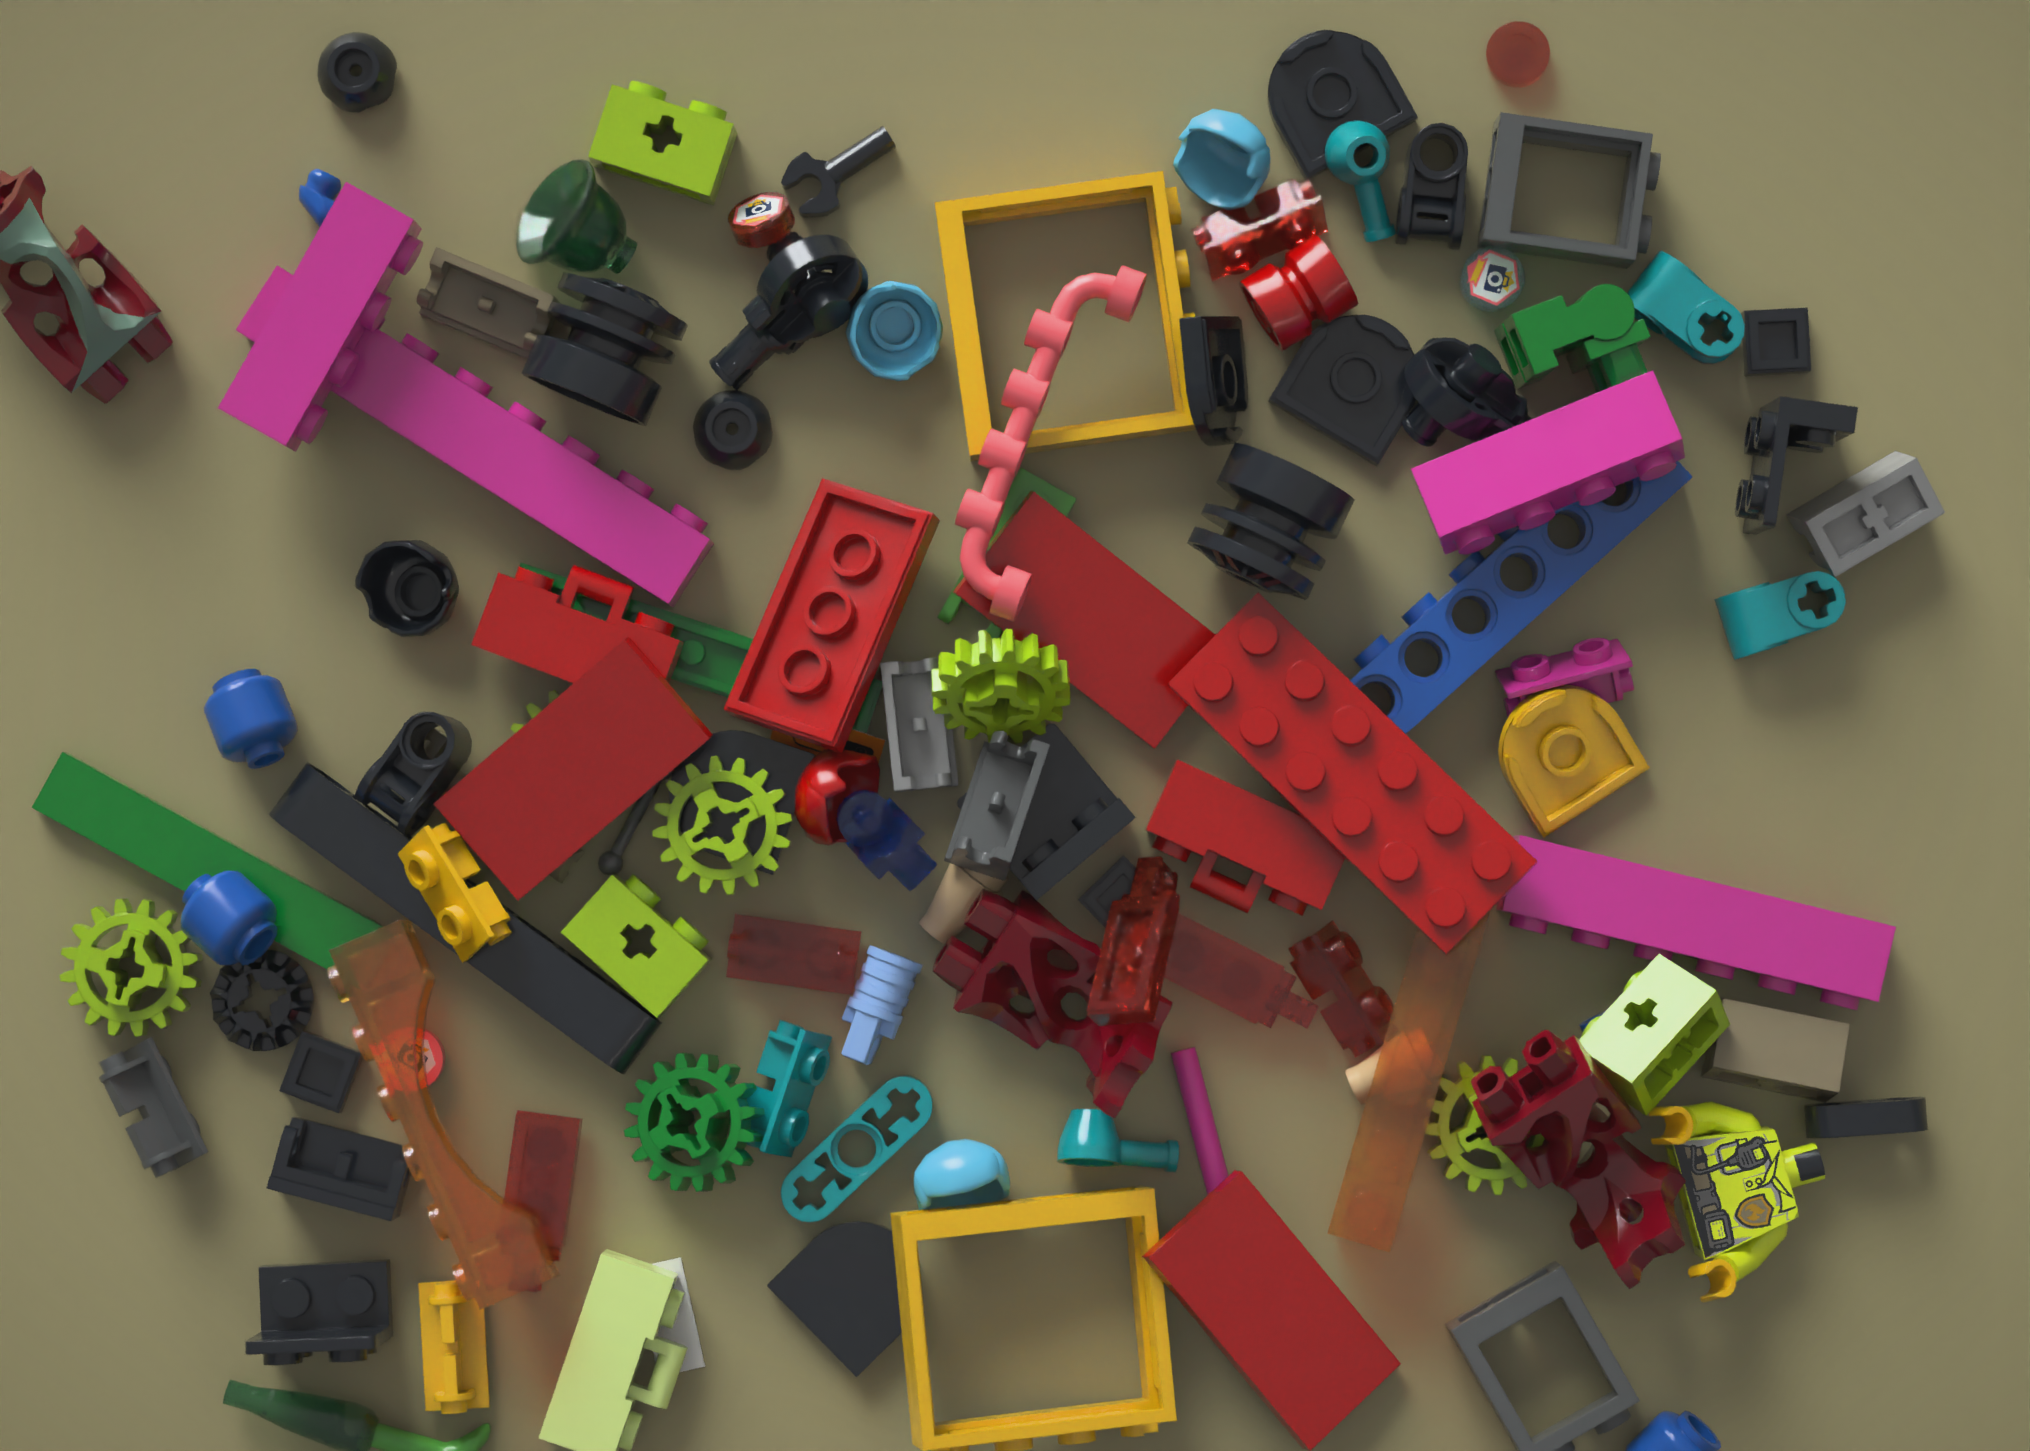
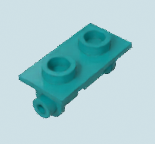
M783 1020L779 1021L776 1031H769L756 1073L773 1078L776 1082L773 1091L755 1085L757 1090L747 1099L750 1107L764 1108L765 1115L760 1118L751 1120V1129L763 1134V1141L747 1142V1145L759 1148V1151L763 1153L792 1158L795 1147L802 1142L808 1130L809 1113L807 1111L815 1087L822 1082L829 1068L830 1054L828 1048L832 1036L804 1030V1027Z

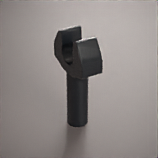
M882 126L829 161L814 159L807 152H803L788 165L781 180L782 187L787 190L798 185L805 178L817 179L821 183L820 193L800 206L799 212L802 217L828 216L840 208L837 196L841 183L896 148V145Z

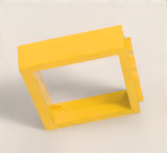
M1163 171L935 202L970 461L979 460L985 439L992 426L964 227L1145 202L1174 411L1034 430L1030 435L1025 454L1196 430L1187 399L1179 318L1195 317L1194 312L1183 313L1180 295L1181 288L1191 287L1186 249L1174 251L1171 226L1182 224L1181 208L1178 202L1177 187L1165 188Z
M1138 1185L890 1213L912 1445L922 1451H969L970 1445L994 1443L995 1451H1023L1032 1449L1033 1438L1057 1435L1058 1444H1082L1096 1441V1430L1120 1428L1122 1437L1144 1436L1145 1433L1159 1432L1158 1423L1177 1421L1164 1282L1142 1257L1159 1241L1154 1188ZM1125 1218L1142 1398L935 1422L917 1241Z

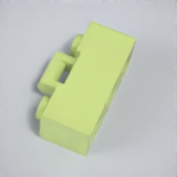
M609 1249L601 1253L538 1439L574 1451H619V1448L631 1451L643 1418V1414L632 1411L635 1401L637 1400L661 1409L668 1408L688 1347L657 1335L661 1326L673 1329L685 1294V1292L674 1289L678 1273ZM645 1349L659 1353L648 1387L634 1383Z

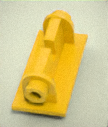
M442 823L433 829L429 825L423 827L397 853L404 864L408 880L422 894L437 920L438 929L442 937L453 946L462 963L468 961L487 942L489 946H492L512 933L507 925L511 917L503 908L488 881L471 889H468L464 880L475 876L481 869L460 834L456 830L451 832L447 823Z
M483 1279L419 1282L425 1411L441 1410L442 1414H457L467 1412V1409L489 1408L490 1395Z

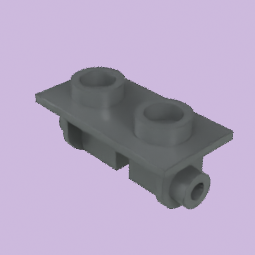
M152 1037L125 1052H119L99 1062L104 1072L99 1079L104 1084L119 1117L138 1109L143 1120L125 1129L144 1169L151 1167L155 1178L180 1168L208 1152L200 1136L199 1125L194 1116L188 1112L172 1079L171 1068L166 1059L160 1055Z

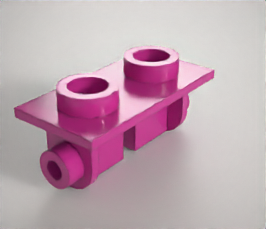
M1591 638L1583 640L1574 645L1571 651L1548 657L1543 654H1530L1517 658L1511 663L1510 667L1495 670L1496 677L1507 695L1504 698L1507 717L1522 700L1534 692L1561 685H1574L1588 689L1607 703L1623 700V693L1634 691L1633 680L1629 670L1630 667H1633L1632 661L1618 639Z

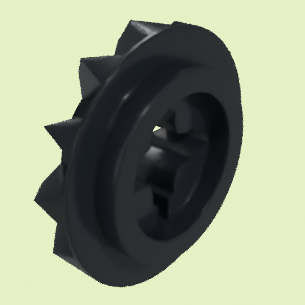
M268 949L261 957L248 965H242L238 962L234 965L223 966L210 992L213 1020L226 1035L228 1041L251 1051L275 1050L294 1041L306 1028L314 1005L313 988L305 970L290 956ZM251 974L255 982H259L263 990L275 989L277 991L285 988L287 991L286 994L278 996L277 1001L270 1004L272 1015L269 1018L273 1025L272 1027H270L267 1018L263 1019L259 1010L249 1012L243 1010L238 1012L237 1007L243 1005L244 1000L253 996Z

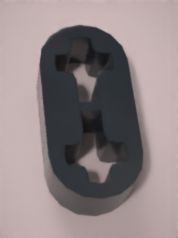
M1897 1097L1804 1105L1807 1138H1839L1928 1130L1925 1097Z

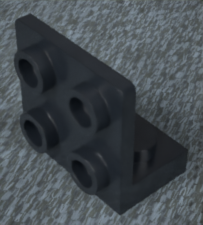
M1780 396L1761 407L1758 417H1749L1744 439V454L1753 455L1749 480L1741 479L1735 504V516L1744 518L1743 533L1757 535L1776 526L1786 449L1821 453L1824 447H1834L1835 442L1855 433L1858 407Z
M1053 723L1046 726L1045 734H1036L1028 741L1030 742L1032 739L1050 744L1009 868L1036 901L1136 818L1120 798L1117 799L1057 725ZM967 792L957 801V805L960 808V810L964 803Z
M390 1259L277 1264L259 1267L261 1332L245 1341L246 1355L263 1354V1365L298 1364L303 1362V1357L313 1356V1352L328 1351L329 1362L363 1361L368 1359V1354L377 1353V1348L393 1336Z

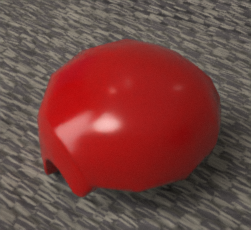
M827 749L820 752L809 762L799 776L795 788V816L809 839L823 845L849 842L850 835L844 832V825L851 821L867 820L870 817L880 781V766L876 756L843 749L842 753Z

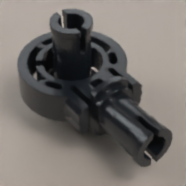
M794 231L780 234L772 240L766 252L767 259L770 262L759 279L757 296L742 309L748 324L727 346L709 361L712 369L727 385L733 386L735 390H739L753 373L774 353H785L788 355L795 353L809 339L825 335L839 328L849 319L853 304L867 291L868 274L864 265L846 241L833 235H815L803 238Z
M1432 338L1423 345L1405 366L1406 382L1418 404L1408 415H1405L1407 417L1402 421V426L1413 440L1423 446H1433L1437 438L1446 429L1466 439L1482 440L1533 419L1528 416L1527 399L1522 395L1516 394V386L1513 379L1506 371L1501 369L1497 358L1479 344L1468 345L1456 338Z

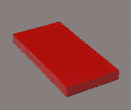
M822 478L724 706V710L729 715L842 753L940 522L935 514Z
M1030 491L988 545L985 556L989 569L999 576H1002L1007 565L1032 574L1028 593L1016 621L1012 622L990 614L992 600L973 590L965 577L954 589L953 593L1003 632L1006 628L1013 629L1015 640L1022 641L1025 637L1034 633L1038 635L1039 649L1054 644L1058 648V660H1067L1070 684L1155 749L1188 706L1168 686V682L1216 634L1037 493Z
M627 637L442 795L433 805L516 900L519 901L709 740L713 734L632 640Z
M1234 1170L1142 1256L1302 1449L1311 1451L1401 1365L1394 1354L1242 1171Z

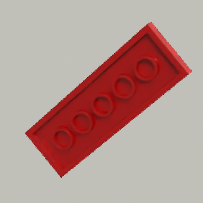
M1259 592L1168 682V686L1445 956L1537 864V860Z

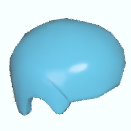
M1211 109L1192 118L1189 125L1179 136L1182 144L1174 159L1175 171L1187 188L1207 204L1226 210L1245 207L1252 201L1270 172V148L1266 144V138L1256 125L1239 113Z
M887 281L870 288L857 299L851 308L845 333L852 356L870 374L884 379L904 381L909 380L912 375L935 359L940 348L939 342L942 338L943 323L937 304L919 287L913 284Z
M970 1139L945 1142L926 1154L914 1172V1193L919 1210L999 1201L1009 1196V1189L1011 1188L1009 1171L1004 1157L990 1145Z

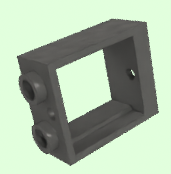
M1501 112L1493 127L1477 248L1627 269L1636 260L1637 253L1646 254L1651 236L1652 216L1643 215L1642 211L1645 190L1655 191L1660 171L1661 154L1651 152L1653 134ZM1522 143L1626 157L1615 245L1510 230Z
M1556 1261L1445 1324L1517 1451H1573L1576 1447L1572 1440L1593 1428L1600 1435L1620 1426L1631 1417L1628 1408L1640 1402L1567 1272ZM1560 1298L1613 1391L1537 1435L1530 1437L1478 1344Z

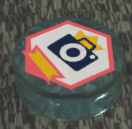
M1495 246L1483 247L1471 254L1464 263L1459 277L1460 289L1464 298L1473 307L1486 312L1501 311L1513 304L1523 290L1525 283L1523 265L1519 258L1506 248Z

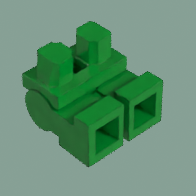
M1612 284L1595 286L1570 306H1566L1563 296L1560 295L1511 314L1494 330L1517 389L1542 380L1559 366L1556 357L1569 352L1571 353L1566 356L1572 374L1587 369L1596 393L1648 372L1638 349L1639 345L1651 337L1645 321L1642 319L1633 323L1635 308L1632 299L1622 288Z

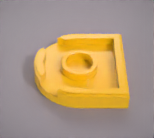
M1561 685L1534 692L1526 697L1514 708L1507 718L1499 739L1498 755L1503 776L1534 828L1543 838L1650 768L1617 712L1597 694L1574 685Z

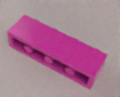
M345 182L218 408L295 452L302 441L310 444L316 438L326 420L328 410L322 408V405L333 385L342 388L351 377L358 363L360 354L353 350L366 328L372 332L375 331L385 317L391 303V297L385 295L397 272L405 276L411 270L421 252L423 241L417 239L422 228L416 221Z
M1652 370L1411 468V471L1444 554L1446 555L1458 550L1459 554L1464 555L1486 548L1494 542V535L1518 526L1520 530L1539 527L1554 518L1555 510L1577 501L1582 506L1598 503L1610 497L1616 491L1615 486L1639 477L1641 481L1660 478L1671 472L1677 465L1676 461L1685 458L1683 439Z

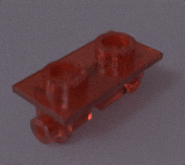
M1295 178L1286 183L1255 195L1253 198L1254 203L1261 216L1250 220L1244 207L1233 210L1223 209L1200 218L1202 225L1191 229L1200 252H1204L1212 281L1228 274L1238 275L1252 269L1260 260L1286 249L1291 250L1315 234L1318 236L1328 232L1322 198L1320 195L1316 196L1309 179L1297 183Z
M735 914L733 932L730 934L727 959L729 960L726 977L853 995L861 931Z
M1333 920L1311 937L1307 936L1288 948L1294 958L1289 964L1312 1000L1317 999L1330 990H1333L1338 1000L1323 1008L1320 1013L1339 1042L1342 1050L1349 1048L1354 1057H1358L1376 1044L1377 1046L1382 1045L1400 1029L1395 1021L1397 1014L1391 998L1380 986L1372 984L1361 966L1363 958L1358 945L1347 932H1340Z

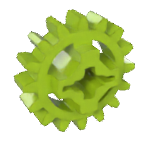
M1007 628L1002 633L1001 638L993 639L986 630L979 631L978 642L975 644L959 638L955 640V654L941 652L938 655V668L931 670L933 711L935 714H944V726L948 730L963 725L964 739L971 740L979 733H984L987 735L988 742L990 743L995 731H1004L1010 735L1015 743H1021L1023 731L1030 729L1038 735H1043L1046 733L1045 720L1060 722L1063 719L1062 706L1070 705L1071 701L1067 660H1058V648L1054 644L1039 649L1038 635L1031 633L1022 641L1015 640L1013 629Z
M711 756L708 773L702 774L692 763L686 765V773L690 780L686 785L683 786L672 780L665 784L668 790L675 796L672 804H655L654 810L661 815L667 816L668 819L666 826L652 830L653 837L669 839L671 845L660 855V859L662 862H670L676 859L681 861L683 865L676 877L680 882L691 878L694 873L701 876L699 887L702 893H709L715 880H722L726 895H734L737 887L736 879L744 877L750 886L756 888L760 885L756 870L761 865L773 871H777L780 867L776 859L770 855L773 848H790L791 845L790 840L778 835V826L786 825L793 821L792 814L777 813L775 804L780 802L786 795L784 790L776 789L767 793L763 786L767 782L769 773L762 769L755 773L752 778L745 776L746 760L742 758H737L731 771H724L719 756ZM713 783H735L746 788L753 795L738 803L722 799ZM693 796L699 808L695 824L692 829L681 835L680 821L682 812L688 800ZM719 808L725 815L741 814L748 809L750 810L732 828L735 839L727 843L720 836L706 837L697 842V838L707 833L706 829L714 824L711 813L715 809ZM765 816V837L759 850L753 856L747 844L752 823ZM707 848L724 853L732 868H711L700 863L693 856Z
M128 898L115 900V915L113 916L102 906L94 907L91 909L92 919L95 923L92 928L81 923L74 924L71 928L76 937L81 940L79 946L65 947L61 950V955L74 961V969L60 974V981L76 982L78 991L72 994L67 1002L70 1006L87 1003L91 1007L84 1021L89 1026L96 1025L104 1017L108 1018V1035L112 1036L121 1035L127 1022L130 1023L135 1037L148 1034L149 1019H152L160 1029L170 1027L172 1021L167 1010L171 1007L181 1012L188 1011L191 1004L182 995L184 988L201 987L202 983L197 977L189 975L188 971L189 965L203 961V955L195 952L187 953L184 945L190 939L182 930L176 932L172 928L178 913L174 910H167L158 918L154 917L155 901L149 899L141 901L136 913H133ZM128 924L127 930H123L120 942L110 948L97 946L99 941L108 932ZM157 935L166 944L171 955L172 964L164 962L156 949ZM136 952L135 962L144 966V974L142 977L131 978L127 983L128 972L119 969V961L121 958L132 957ZM91 971L98 973L108 989L106 1000L96 989ZM153 987L166 989L164 994L154 1004L135 1011L136 1005L140 1004L142 993Z
M1481 1055L1478 1071L1473 1072L1464 1061L1456 1063L1457 1073L1460 1077L1456 1082L1453 1083L1446 1078L1438 1077L1436 1083L1445 1094L1441 1101L1425 1099L1423 1105L1436 1113V1121L1421 1125V1132L1437 1136L1439 1143L1433 1145L1427 1153L1432 1160L1447 1156L1450 1161L1443 1172L1446 1178L1452 1180L1464 1171L1467 1173L1465 1189L1475 1193L1482 1179L1488 1180V1185L1494 1195H1502L1504 1179L1511 1178L1520 1189L1527 1187V1180L1522 1171L1503 1151L1496 1146H1492L1486 1134L1474 1135L1477 1132L1476 1128L1480 1127L1482 1123L1472 1104L1478 1097L1472 1087L1471 1080L1489 1066H1495L1491 1055ZM1510 1057L1507 1058L1502 1066V1069L1509 1077L1518 1071V1060ZM1462 1095L1467 1107L1461 1124L1450 1131L1451 1112L1456 1101ZM1541 1134L1531 1137L1528 1146H1540L1545 1138ZM1476 1148L1489 1151L1499 1167L1477 1166L1468 1162L1461 1154L1468 1153Z

